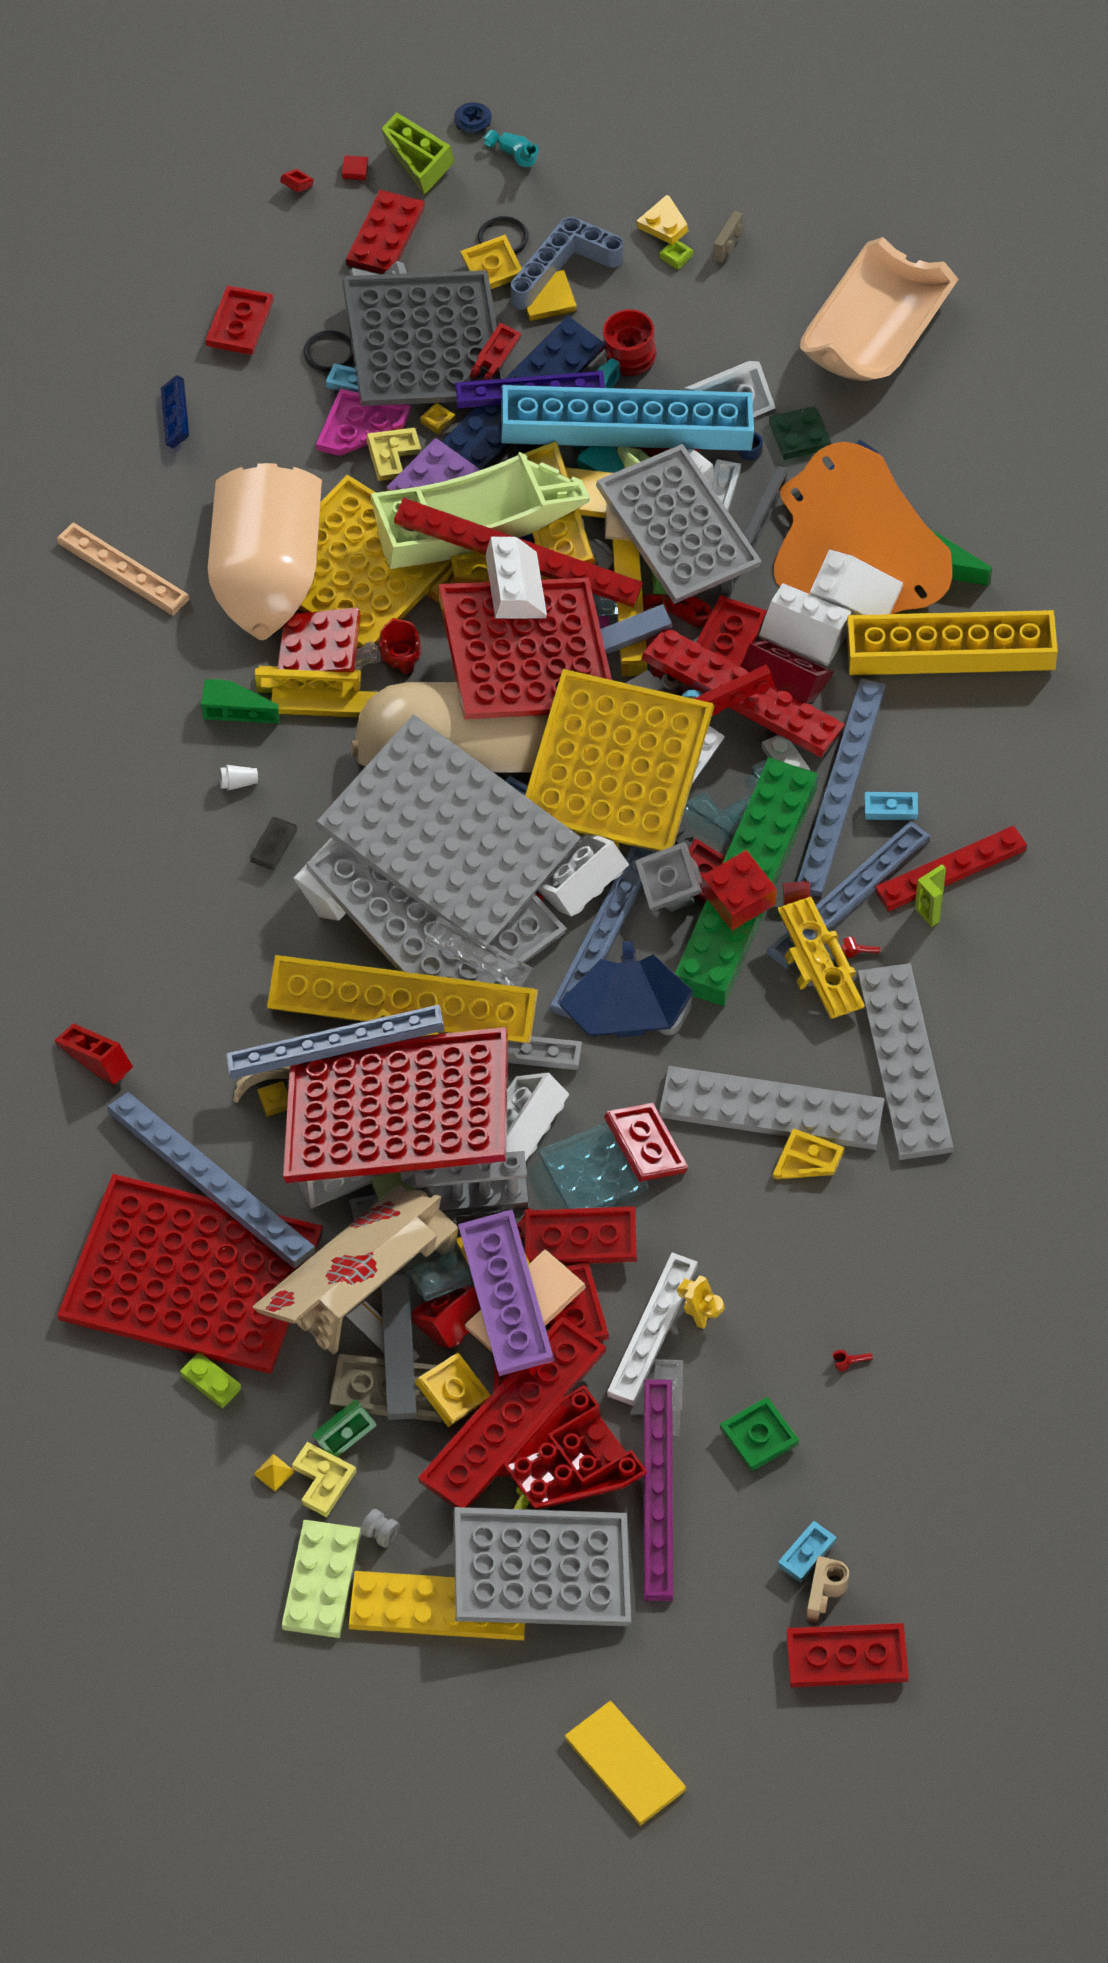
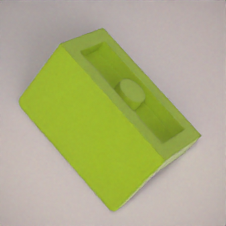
M940 865L917 881L915 910L931 927L940 922L946 868L943 865Z

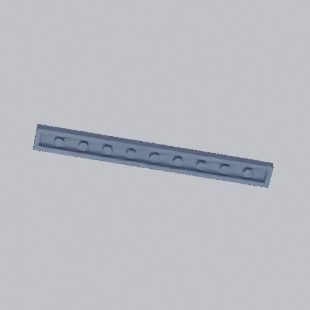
M860 679L797 881H809L811 896L822 898L885 693L886 684Z
M125 1093L108 1105V1113L294 1269L315 1254L314 1245L131 1093Z

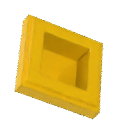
M273 1454L254 1473V1476L276 1492L295 1471Z

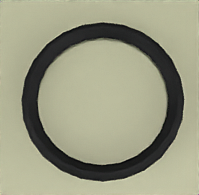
M494 217L480 227L478 232L479 244L484 243V230L490 224L498 221L513 222L522 229L524 237L522 243L513 249L514 253L522 250L528 241L529 234L526 226L520 220L513 217Z
M337 330L320 331L312 335L305 343V359L312 367L318 370L331 371L333 367L319 365L309 355L311 343L324 335H337L348 342L350 354L339 365L346 366L353 359L351 338L343 332Z

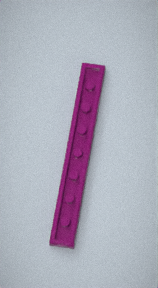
M644 1379V1467L647 1470V1474L644 1476V1601H673L672 1380Z

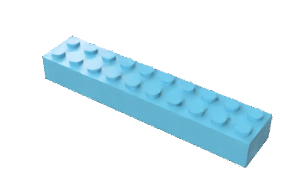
M503 385L501 443L547 445L556 441L558 445L674 448L683 444L686 449L749 451L752 449L754 435L752 393L513 385Z

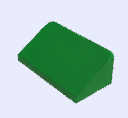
M355 1399L316 1430L312 1436L324 1451L338 1457L376 1427L377 1424L359 1401Z

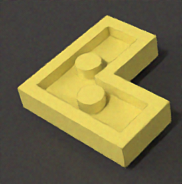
M415 428L368 433L366 437L378 481L395 479L403 471L399 457L420 454L421 451Z
M309 1442L305 1444L292 1464L293 1470L314 1480L302 1498V1505L326 1518L357 1472L355 1466Z

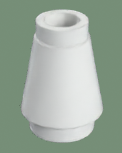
M232 765L219 768L221 789L227 788L229 791L258 784L257 768Z

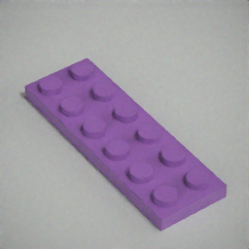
M513 1210L458 1224L499 1376L554 1361Z

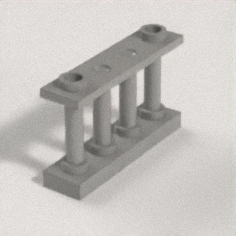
M525 1151L506 1152V1162L414 1171L416 1190L426 1192L429 1198H432L434 1195L441 1196L439 1210L445 1215L528 1208Z

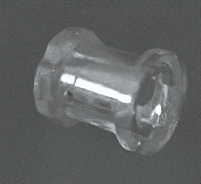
M373 641L366 642L364 647L357 649L354 670H361L364 665L371 662L373 664L380 662V651Z

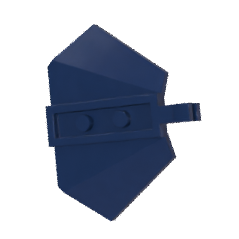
M633 941L622 942L623 963L600 959L559 1002V1005L589 1036L617 1034V1037L644 1035V1031L671 1029L693 995V990L654 954L636 961V950L633 948Z

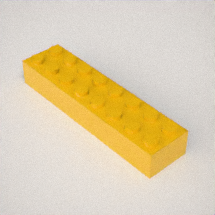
M1054 610L848 615L847 620L849 675L1042 671L1056 669L1058 649Z

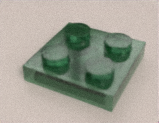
M817 406L769 416V424L783 460L816 453L822 448L831 445V440Z

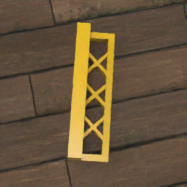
M259 666V668H255L257 693H272L273 687L360 691L361 670H354V672L285 670L278 669L276 666Z

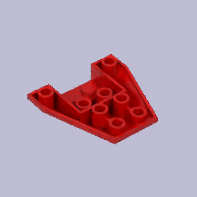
M585 1385L561 1398L504 1463V1468L534 1510L622 1489L647 1474V1470L632 1449L626 1452L600 1416V1406Z

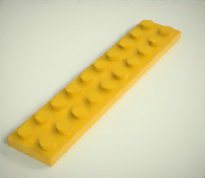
M275 955L267 1008L365 1022L373 1020L382 1008L389 1014L396 1015L440 1005L445 1031L441 1032L455 1033L507 1027L508 1041L530 1044L538 990Z

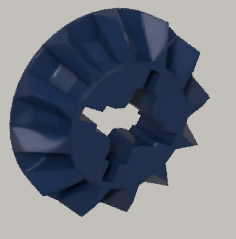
M480 103L463 104L454 114V122L457 125V129H463L465 133L472 131L475 134L478 130L484 132L485 128L491 124V111ZM477 115V120L474 119L472 122H469V119H473Z

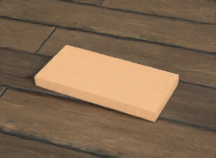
M544 1250L528 1265L544 1325L546 1326L586 1288L585 1283L547 1250ZM480 1310L465 1324V1327L492 1352L484 1318Z

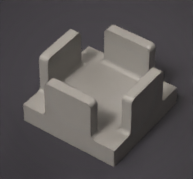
M685 842L635 861L649 908L652 911L666 907L670 912L694 904L692 896L702 893L700 888L702 886L701 875L697 863L690 856Z

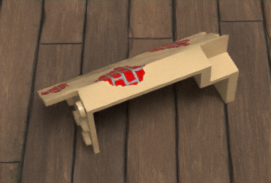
M397 1185L252 1307L258 1313L292 1324L297 1323L304 1331L308 1330L315 1337V1341L322 1349H328L334 1355L338 1352L343 1317L419 1252L427 1257L436 1250L447 1259L454 1253L458 1227L439 1210L441 1196L434 1195L432 1198H429L426 1192L415 1189L407 1192L404 1186Z

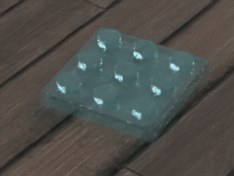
M607 1122L539 1150V1157L567 1209L608 1207L649 1190L647 1181L639 1182Z

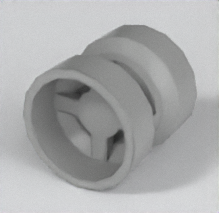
M373 1509L363 1521L360 1533L368 1538H375L377 1544L387 1548L396 1538L400 1529V1523L393 1519L388 1520L384 1518V1513Z

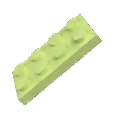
M310 1520L303 1521L282 1621V1630L340 1638L361 1536V1528Z

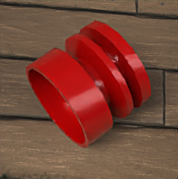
M631 309L618 311L606 320L603 326L606 361L608 362L611 358L619 361L620 374L624 376H635L649 370L656 361L657 355L652 320L645 313Z

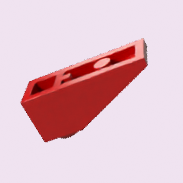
M73 1023L54 1040L59 1047L93 1074L109 1083L115 1084L122 1080L126 1073L133 1068L120 1043Z

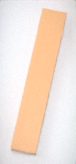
M74 522L57 537L59 545L172 616L189 601V594Z

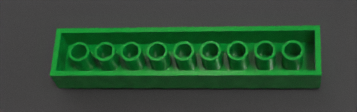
M768 757L723 863L747 850L776 887L817 791L818 773ZM707 899L675 972L693 990L692 996L725 1007L765 911L736 929L731 930Z

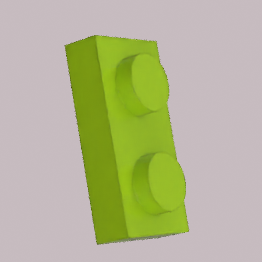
M197 1353L180 1370L181 1377L222 1409L242 1389L238 1381L203 1354Z

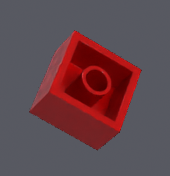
M747 850L702 876V893L731 930L736 929L776 905L777 888Z

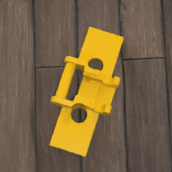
M812 897L778 907L777 911L795 946L787 951L784 958L787 964H791L795 960L801 973L797 979L799 988L804 989L809 982H813L830 1019L864 1008L865 1005L852 980V977L856 975V971L853 967H850L837 941L838 935L836 931L828 932ZM805 929L813 930L816 939H806L803 931ZM824 945H828L838 967L833 965ZM827 982H831L835 986L829 985Z

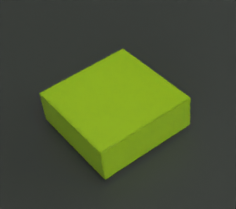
M680 241L673 245L669 243L659 253L661 260L677 270L693 257V249Z

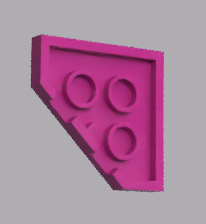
M340 389L316 443V450L342 456L368 445L366 441L368 433L404 429L411 413V406L407 404L361 406L359 393Z

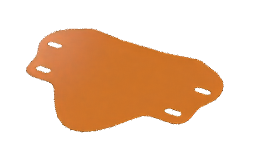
M834 443L815 453L804 470L782 486L780 496L793 515V524L779 549L774 563V577L779 586L784 583L810 594L811 588L830 549L854 556L903 582V588L891 614L902 610L930 606L940 600L948 591L952 580L951 552L919 517L897 486L884 458L880 454L854 443ZM829 457L835 465L834 469H827L822 459ZM793 488H797L803 495L802 501L799 502L794 498L791 493ZM916 585L922 586L927 593L926 598L921 599L914 590Z

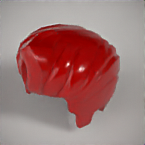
M392 618L380 631V655L383 662H386L394 669H399L404 674L411 673L416 662L420 660V636L410 621Z

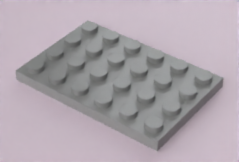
M683 444L597 480V489L674 604L760 567L761 559Z
M454 1508L455 1621L630 1626L631 1603L627 1513Z

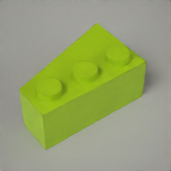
M397 112L381 128L386 146L424 195L455 163L449 144Z

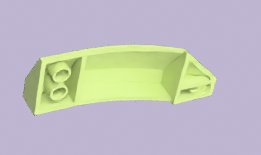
M520 452L518 456L497 465L448 481L421 487L371 493L380 541L390 569L451 559V556L474 552L395 524L394 518L403 497L517 538L539 530L587 504L590 501V497L582 480L575 477L571 479L559 474L558 469L542 462L539 465L527 460V455Z

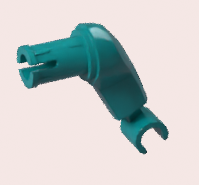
M489 130L483 137L485 140L484 144L489 148H493L496 143H499V148L512 155L520 167L527 168L533 166L537 160L538 145L534 143L532 146V142H529L523 136L504 132L500 137L495 130Z

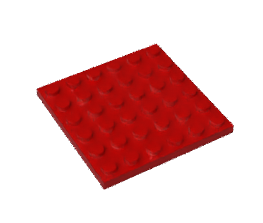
M589 578L541 580L547 613L546 618L495 619L490 582L439 584L437 591L464 720L549 715L563 669L612 680Z

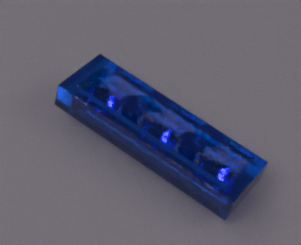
M178 375L161 387L166 446L172 449L189 437L184 378Z

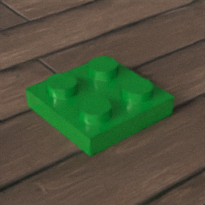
M768 1396L720 1423V1430L750 1472L799 1445V1438Z

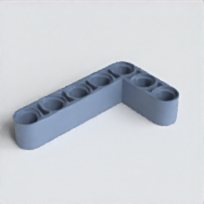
M564 218L512 280V306L520 310L527 309L552 276L561 270L574 253L607 267L614 268L620 266L623 262V239L578 218Z

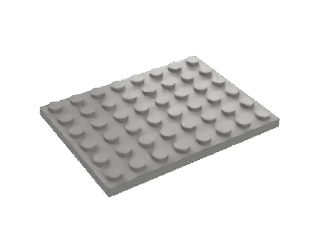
M414 714L316 822V827L483 951H486L581 839L579 835Z
M338 842L307 863L306 867L398 971L498 984L564 935L567 930L534 894L486 951H483Z

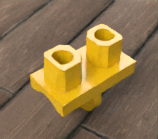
M699 1275L695 1282L685 1278L677 1288L678 1296L686 1299L684 1304L686 1314L693 1316L697 1327L704 1329L708 1318H717L724 1310L722 1298L718 1295H713L706 1277Z

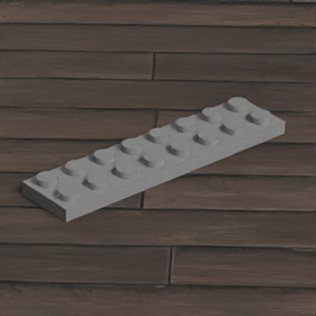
M911 963L858 970L857 977L865 1005L864 1008L898 1159L904 1160L953 1153V1142Z
M668 1066L659 1114L661 1118L785 1137H789L794 1128L834 1144L876 1150L885 1098Z

